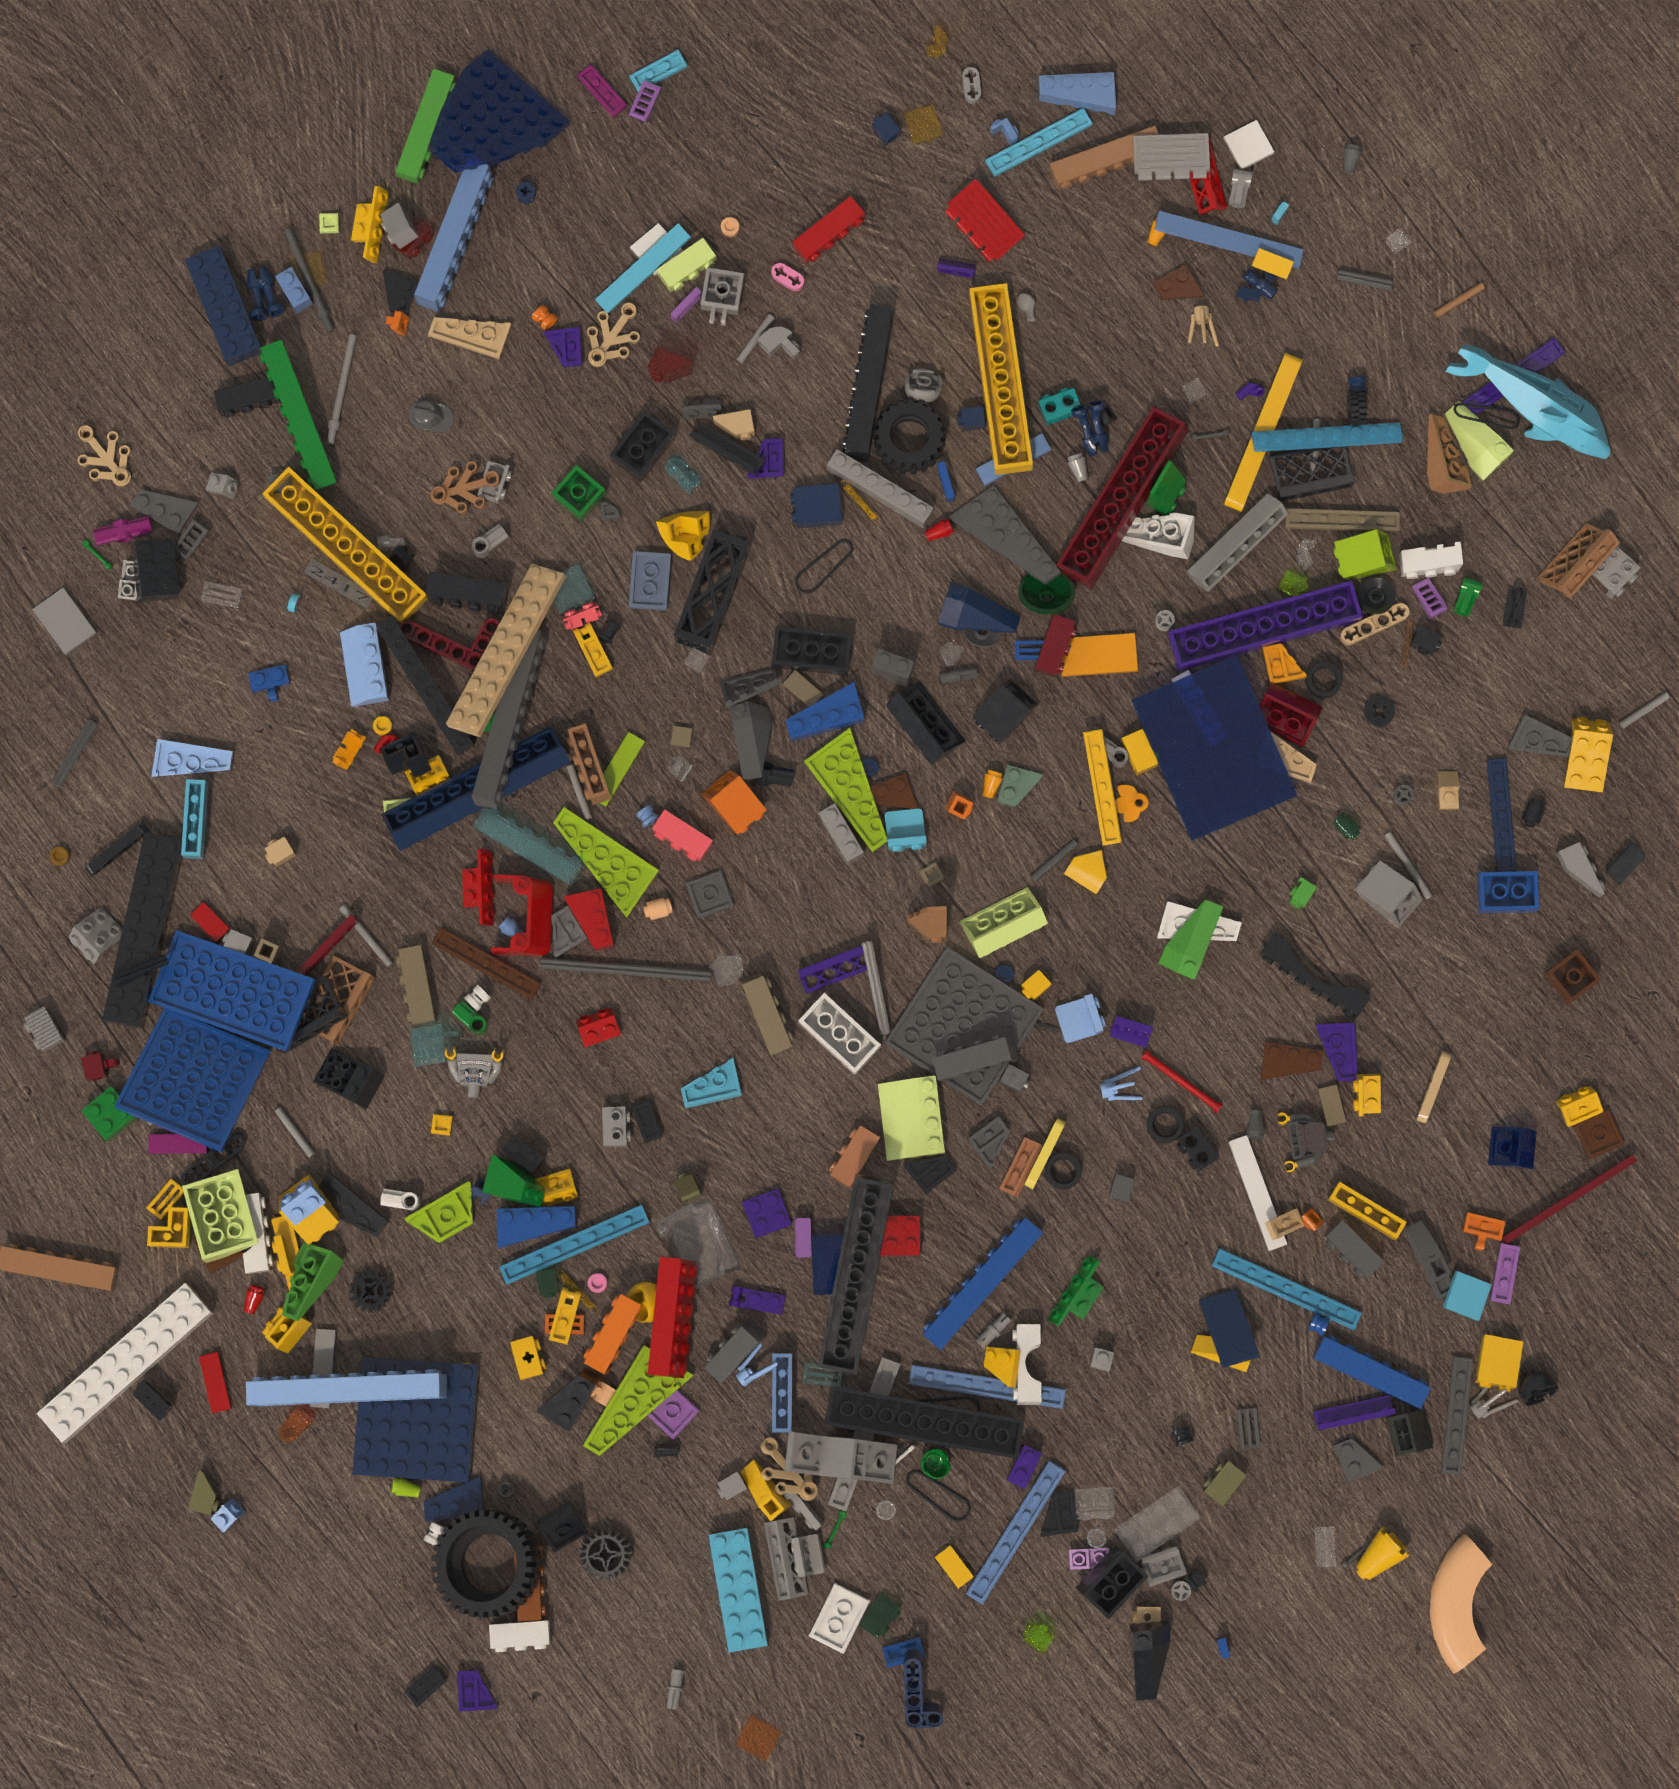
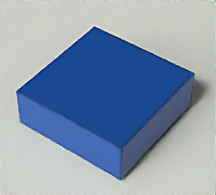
M1225 1637L1218 1638L1216 1641L1221 1658L1230 1657Z

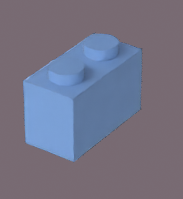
M292 267L275 276L296 313L313 305Z

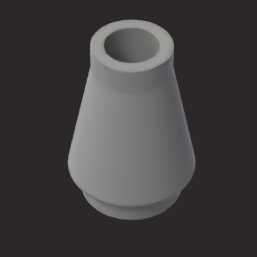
M1082 453L1068 457V465L1077 481L1081 482L1089 479L1086 460Z

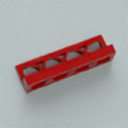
M1210 138V172H1206L1207 177L1193 179V172H1189L1199 215H1204L1212 210L1222 211L1227 209ZM1200 179L1204 181L1202 191L1198 188ZM1205 197L1208 198L1210 205L1206 208L1203 207L1202 203Z

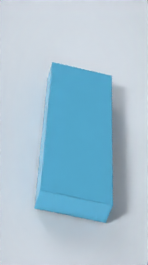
M676 50L629 75V78L637 92H639L643 81L655 85L687 68V64L680 51Z

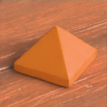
M1312 1208L1302 1216L1305 1227L1313 1231L1324 1223Z

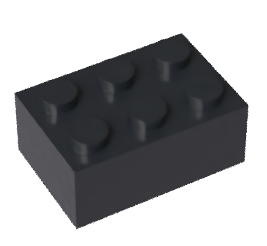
M643 411L610 454L611 461L642 482L674 441L675 433L646 411Z
M173 538L134 541L131 546L138 602L176 599L180 592Z
M1115 1545L1075 1588L1109 1620L1149 1576L1123 1550Z

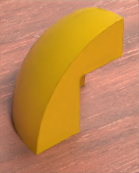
M688 511L664 517L656 521L668 547L678 556L691 561L704 547L701 543L704 535L709 533L710 516L709 511Z

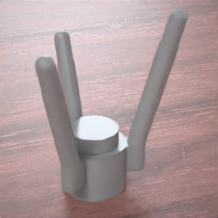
M1483 1388L1478 1396L1471 1401L1472 1405L1469 1408L1478 1419L1481 1417L1486 1418L1492 1413L1517 1403L1518 1399L1488 1410L1490 1409L1488 1405L1506 1393L1507 1389H1503L1485 1402L1483 1399L1479 1400L1489 1388Z

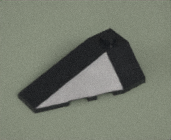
M1169 1621L1129 1624L1136 1701L1156 1699L1171 1641Z

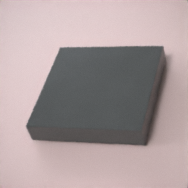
M721 870L685 883L698 919L734 907Z

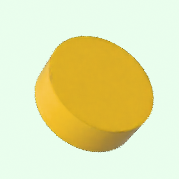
M379 716L373 722V729L380 736L388 735L392 730V722L386 716Z

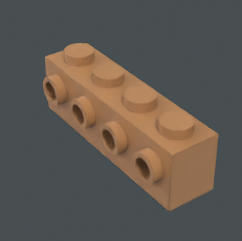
M586 723L567 729L569 737L566 740L569 749L573 748L575 752L572 755L575 766L579 765L581 770L578 772L581 783L585 782L587 789H584L586 799H591L592 805L610 800L609 790Z

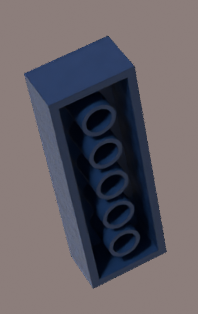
M220 245L186 258L185 262L228 367L259 355L262 352L260 349L261 345Z

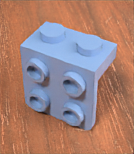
M1089 994L1082 999L1059 1005L1055 1008L1066 1043L1103 1033V1027H1106L1103 1016H1099L1097 1011L1100 1008L1097 997L1093 998V995Z

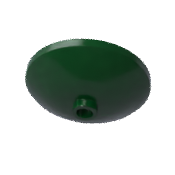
M1063 573L1046 585L1028 574L1019 584L1018 596L1021 603L1035 613L1056 614L1066 610L1073 603L1075 586L1071 579Z

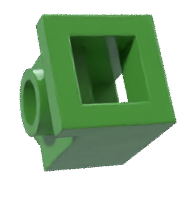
M1300 877L1297 882L1300 886L1295 885L1290 893L1293 897L1289 902L1290 905L1297 909L1305 907L1317 888Z

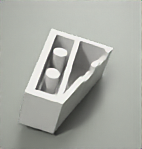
M1461 541L1455 542V546L1444 547L1441 544L1437 545V548L1426 549V547L1402 550L1399 554L1401 577L1415 579L1418 578V575H1425L1426 577H1435L1441 573H1444L1445 576L1455 575L1463 565Z

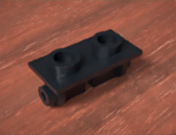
M1522 588L1508 589L1502 626L1522 628L1527 592L1522 591Z

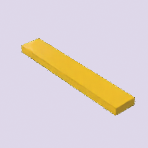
M1103 729L1083 732L1102 844L1121 843L1122 837Z

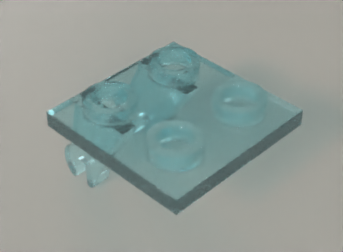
M444 1024L410 1029L414 1067L447 1062L444 1037L460 1036V1031H444ZM456 1050V1055L457 1053L462 1054V1051Z

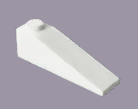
M1170 513L1167 516L1154 515L1151 518H1135L1122 542L1165 555L1188 559L1194 542L1195 517L1180 513Z

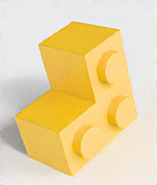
M169 1207L168 1227L148 1226L147 1246L190 1248L191 1217L188 1208Z

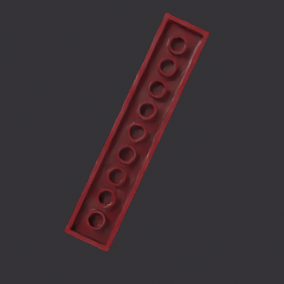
M1155 407L1151 409L1056 564L1061 573L1093 589L1149 497L1168 461H1171L1189 430L1185 422Z

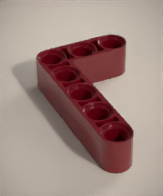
M494 618L487 619L483 623L471 649L409 620H404L398 626L402 631L406 626L412 627L411 633L404 634L410 643L474 672L476 666L471 665L472 659H481L486 650L480 649L479 644L483 641L489 643L495 633L487 631L488 627L492 624L498 627L500 623ZM423 634L429 635V639L426 642H421L419 639ZM440 642L446 643V648L443 650H438L436 647ZM455 651H463V656L461 658H455Z

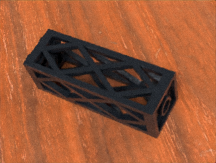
M713 529L675 630V643L709 655L712 654L750 552V545L745 537L739 535L734 537L723 529H718V531ZM723 550H726V551H724L721 555H719L717 558H715V559L711 562V560H712L714 557H716L718 554H720ZM733 553L739 555L736 565ZM729 555L731 571L713 584L710 569ZM706 575L709 588L698 596ZM726 589L718 611L715 597ZM712 600L715 616L695 630L693 614ZM688 621H690L692 633L685 631Z

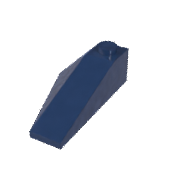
M951 582L938 625L954 630L970 628L973 631L990 629L992 632L1015 633L1020 616L968 587Z

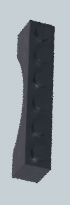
M1275 933L1260 953L1263 956V961L1270 965L1272 963L1275 964L1284 975H1292L1295 977L1294 981L1301 986L1307 985L1311 988L1310 991L1318 997L1322 995L1327 999L1326 1002L1335 1008L1337 1006L1343 1009V1013L1350 1018H1353V1016L1357 1018L1371 998L1355 986H1333L1311 976L1296 959L1291 944Z

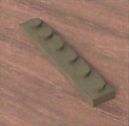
M1286 508L1288 515L1285 517V529L1372 531L1378 529L1383 532L1400 531V512Z

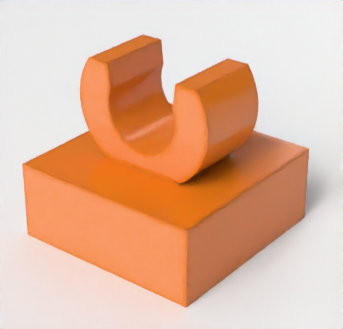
M395 311L394 317L387 316L385 324L390 325L389 327L398 335L405 336L410 318L401 311Z

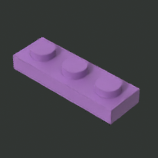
M1500 1244L1490 1301L1510 1305L1520 1247Z

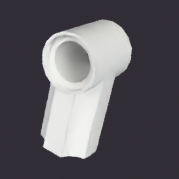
M383 1189L381 1205L414 1211L420 1207L421 1199L417 1194L411 1192ZM410 1196H413L415 1198V1204L409 1207L407 1205V1199Z

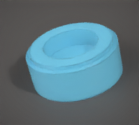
M293 593L287 607L288 611L294 613L297 611L301 600L300 594Z

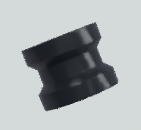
M1189 1426L1171 1432L1172 1437L1176 1440V1447L1194 1441L1193 1436L1189 1433Z
M1196 1568L1192 1570L1190 1575L1183 1577L1195 1593L1201 1585L1207 1584L1205 1578Z

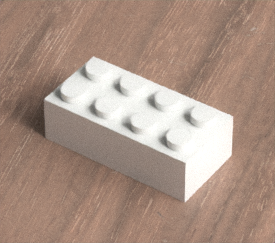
M825 993L798 1020L799 1025L854 1075L881 1048V1044Z

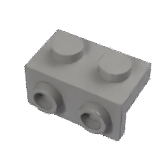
M488 461L483 478L487 472L495 471L500 475L501 482L494 488L490 486L479 488L477 497H482L487 501L499 504L500 499L504 500L507 489L504 486L506 481H510L512 471H510V465L508 464L505 466ZM496 477L492 478L491 483L496 482Z
M819 1534L791 1538V1550L794 1553L795 1571L798 1574V1578L825 1573Z
M1177 1546L1167 1547L1159 1553H1150L1141 1558L1143 1571L1149 1576L1147 1578L1149 1587L1187 1575Z

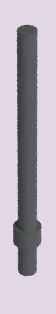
M288 228L284 232L317 307V315L322 320L327 333L332 332L334 328L329 319L328 309L323 305L291 228Z

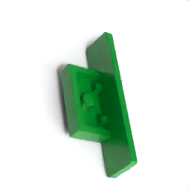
M1089 1255L1082 1262L1078 1273L1072 1278L1071 1284L1061 1295L1057 1306L1051 1311L1048 1318L1049 1322L1060 1326L1069 1311L1082 1320L1085 1318L1104 1288L1090 1278L1098 1267L1100 1260Z

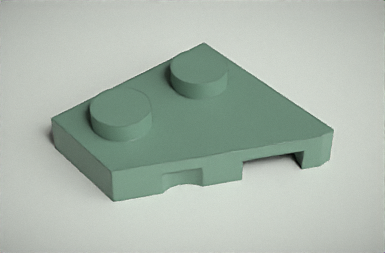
M1007 765L997 802L1016 807L1038 781L1042 779L1043 774Z

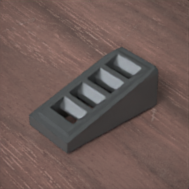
M193 519L174 545V551L188 561L211 532V529L198 519ZM195 527H198V528H199L200 530H202L203 532L200 534V533H199L197 530H195L194 528H195ZM190 533H193L198 539L195 540L190 536ZM188 539L193 543V546H190L185 540ZM180 546L186 547L189 550L188 553L181 549Z

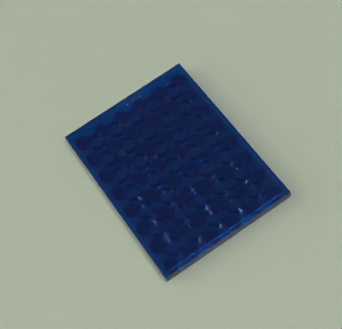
M1238 655L1131 700L1191 841L1298 796Z

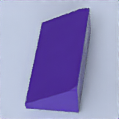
M939 259L937 272L968 278H974L976 270L975 264L947 259Z

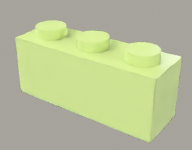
M702 238L659 267L657 274L670 292L673 290L678 291L685 285L686 281L696 279L702 270L707 269V267L712 268L716 262V255L704 238Z

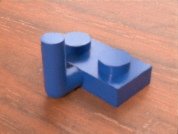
M920 1637L882 1647L887 1668L901 1664L904 1667V1654L911 1649L919 1651L921 1659L925 1658Z

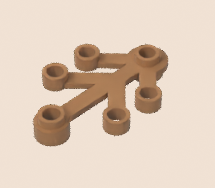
M473 461L468 462L462 476L460 469L453 466L448 470V475L443 484L436 486L432 490L431 499L438 505L449 504L462 515L468 512V505L464 502H457L450 496L458 494L472 502L476 508L484 509L486 507V500L482 497H476L468 491L485 486L497 487L501 482V477L495 471H489L483 479L467 483L471 475L478 472L479 466ZM471 465H475L474 470H470ZM457 470V474L452 476V472ZM461 476L457 485L455 487L449 488L453 480L458 479ZM496 477V482L491 483L492 478ZM443 493V497L439 499L438 495ZM482 500V505L478 506V501ZM464 505L465 509L460 511V507Z

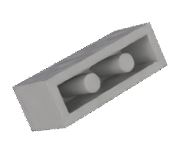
M835 803L818 813V817L847 865L864 856L863 850Z

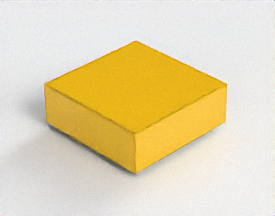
M433 1114L431 1134L451 1136L453 1116Z

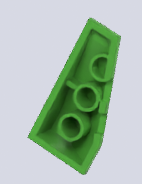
M1205 899L1166 944L1159 964L1195 980L1223 906Z
M303 1242L294 1259L293 1265L295 1270L294 1274L290 1277V1292L286 1294L282 1316L299 1321L335 1279L344 1261L333 1251Z

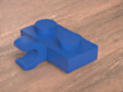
M286 665L248 673L252 692L267 690L270 702L278 701L276 687L290 684Z

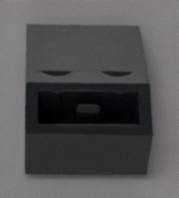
M331 1048L313 1082L367 1110L385 1075Z

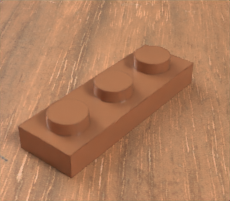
M1024 1137L999 1188L1001 1191L1018 1198L1043 1145Z

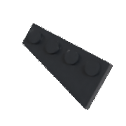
M328 1173L318 1186L338 1213L340 1220L354 1225V1227L376 1237L380 1235L390 1222L332 1173Z

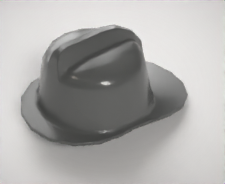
M430 400L417 401L409 410V420L413 426L431 432L441 433L447 431L452 426L454 419L452 410L447 405Z

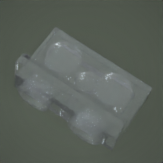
M1113 1487L1074 1489L1076 1519H1109L1115 1516Z

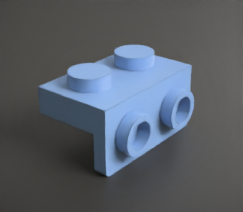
M310 1179L307 1182L303 1181L291 1194H285L281 1199L280 1209L294 1225H297L324 1205L326 1200L313 1186V1181Z

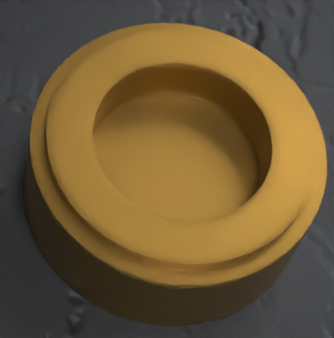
M55 847L50 852V860L56 866H64L70 859V854L64 847Z

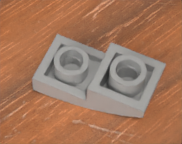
M123 560L118 598L137 601L133 561Z

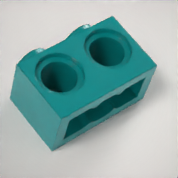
M1064 388L1058 391L1059 394L1053 396L1048 394L1040 398L1038 407L1046 426L1072 417L1071 409L1080 405L1074 388ZM1071 399L1073 404L1067 406L1063 403V400ZM1052 405L1056 410L1048 412L1045 407Z

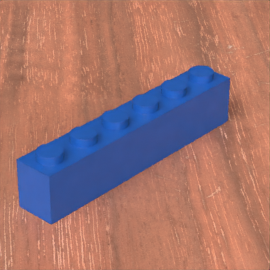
M1328 1335V1338L1322 1337L1313 1359L1414 1408H1422L1431 1389L1427 1386L1428 1382L1420 1378L1414 1380L1409 1377V1373L1401 1369L1397 1372L1391 1369L1392 1365L1387 1362L1374 1361V1356L1366 1352L1362 1355L1356 1352L1357 1348L1349 1344L1343 1346L1338 1343L1339 1339Z

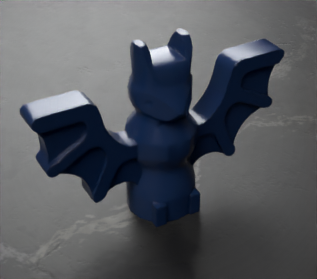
M1247 269L1248 274L1241 277L1249 284L1254 285L1255 289L1241 287L1235 297L1243 299L1246 303L1249 300L1259 302L1260 297L1264 295L1271 301L1279 290L1272 285L1274 281H1277L1278 277L1261 270L1264 278H1260L1257 273Z

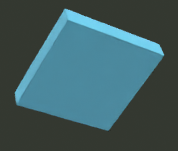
M1455 1271L1443 1308L1479 1321L1492 1284Z

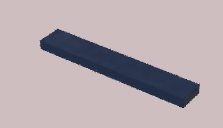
M1506 758L1487 759L1496 872H1516Z

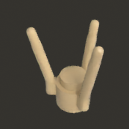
M1195 307L1194 314H1191L1188 343L1192 342L1196 321L1202 328L1203 343L1207 342L1205 324L1209 323L1215 346H1219L1209 307Z

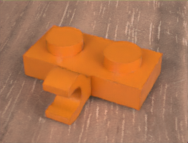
M1467 1212L1463 1232L1477 1235L1474 1249L1482 1251L1484 1250L1486 1238L1502 1240L1505 1221Z

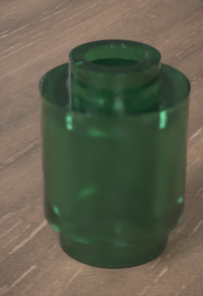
M1343 812L1333 821L1336 825L1335 828L1346 840L1349 838L1354 840L1361 833L1359 831L1361 827L1349 814L1346 815Z

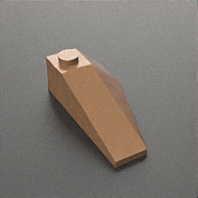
M1430 414L1427 475L1431 490L1446 494L1471 489L1472 484L1466 465L1462 466L1458 458L1461 454L1451 442L1453 436L1444 417Z
M947 906L921 909L920 912L908 915L907 923L926 940H931V943H942L947 937Z

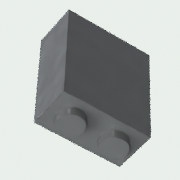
M878 648L872 664V675L907 688L914 671V661Z

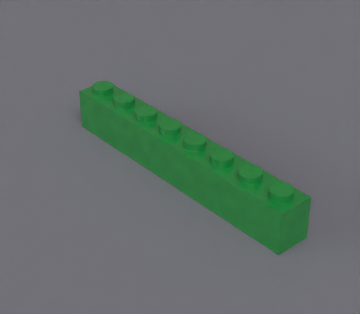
M279 340L260 347L262 352L259 353L262 364L266 363L269 369L265 372L269 382L273 381L276 387L272 389L276 400L280 399L282 406L279 407L282 416H287L289 424H286L289 434H294L296 439L293 442L296 452H301L303 457L300 460L304 471L308 470L310 476L307 478L309 486L318 491L337 484L283 341Z

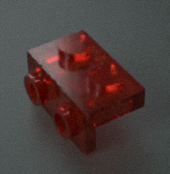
M417 217L412 220V223L419 237L401 249L395 243L392 245L393 248L408 260H411L412 257H417L424 243H429L433 238V228L430 225L427 226Z

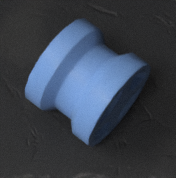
M652 804L636 814L637 818L642 820L644 828L655 823L660 817L653 811L654 807Z

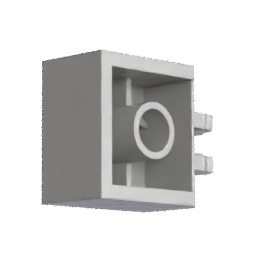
M707 267L701 298V310L711 311L710 324H714L716 312L722 313L720 320L722 326L726 325L727 314L739 315L745 280L744 273ZM722 289H725L726 293L720 294Z

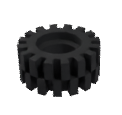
M1363 390L1347 392V415L1350 426L1366 424L1367 408Z

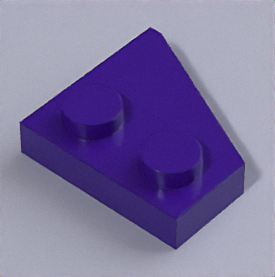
M579 327L544 331V335L565 368L583 366L581 329Z
M477 1670L457 1671L459 1712L497 1709L496 1703Z

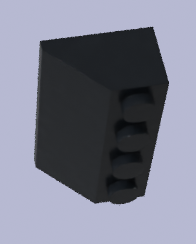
M920 681L898 692L886 704L890 713L900 723L903 730L906 731L931 765L942 760L965 742Z

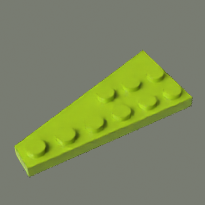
M848 728L806 759L804 763L873 853L887 843V837L851 729Z
M563 807L553 822L624 916L628 918L659 870Z
M644 1345L583 1446L601 1456L694 1375L686 1372L684 1378L648 1375L650 1348Z

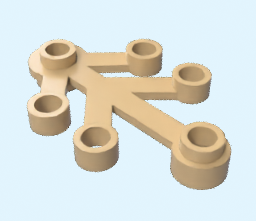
M625 303L622 306V316L611 332L608 326V313L605 311L598 313L597 318L601 324L604 338L600 348L597 340L598 329L594 326L587 329V336L590 338L592 346L588 360L592 366L601 367L608 359L618 357L627 359L630 355L627 347L623 346L615 351L607 352V350L612 345L627 342L637 344L640 341V335L636 331L618 336L626 322L636 316L637 311L634 304ZM630 309L633 311V313L631 315H627L626 311ZM606 315L607 317L605 320H601L600 316ZM595 330L596 334L590 335L589 332ZM637 335L638 338L636 340H632L631 336ZM622 350L627 351L625 356L620 354ZM599 355L601 359L596 361L594 357Z
M86 425L80 427L78 430L79 438L84 442H88L101 458L88 457L82 454L77 459L79 465L82 467L88 465L107 466L112 472H100L98 469H92L89 472V477L93 481L100 479L113 480L117 486H126L131 480V474L126 469L128 457L131 455L130 448L127 445H122L119 448L121 456L118 467L114 463L116 443L119 441L118 433L110 431L107 434L108 448L106 453L94 438L92 428ZM89 432L90 436L85 438L84 433ZM115 434L116 439L110 440V436ZM128 449V453L122 454V450ZM86 458V463H80L81 459ZM98 472V477L93 478L92 474ZM120 475H125L123 480H119Z
M771 1437L766 1438L761 1443V1450L763 1453L771 1455L784 1471L766 1467L761 1473L762 1478L767 1481L772 1478L793 1480L797 1486L779 1482L774 1487L775 1493L778 1495H783L784 1493L799 1494L806 1501L813 1500L817 1496L818 1491L817 1486L812 1482V1475L804 1474L803 1480L799 1473L785 1471L786 1460L777 1450V1441ZM765 1445H769L771 1450H768ZM765 1471H768L770 1473V1476H767L765 1474ZM778 1486H782L784 1491H780ZM805 1489H808L810 1494H807Z

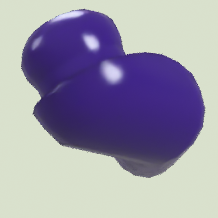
M1247 383L1235 394L1239 400H1242L1247 395L1262 396L1265 390L1259 384Z

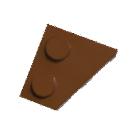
M1186 264L1153 282V286L1162 300L1191 297L1202 298L1204 296Z
M906 774L870 786L875 804L878 806L918 809Z

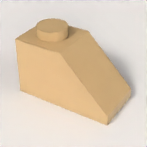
M750 409L713 416L714 424L735 439L749 440L751 436H755Z

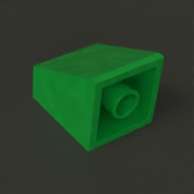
M492 1155L482 1193L504 1200L541 1207L545 1197V1188L515 1162Z

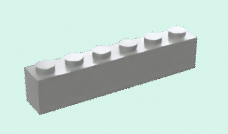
M836 449L827 464V471L847 481L852 486L921 528L925 527L933 514L934 508L838 449Z
M1267 493L1187 571L1193 582L1209 592L1288 515L1282 502Z

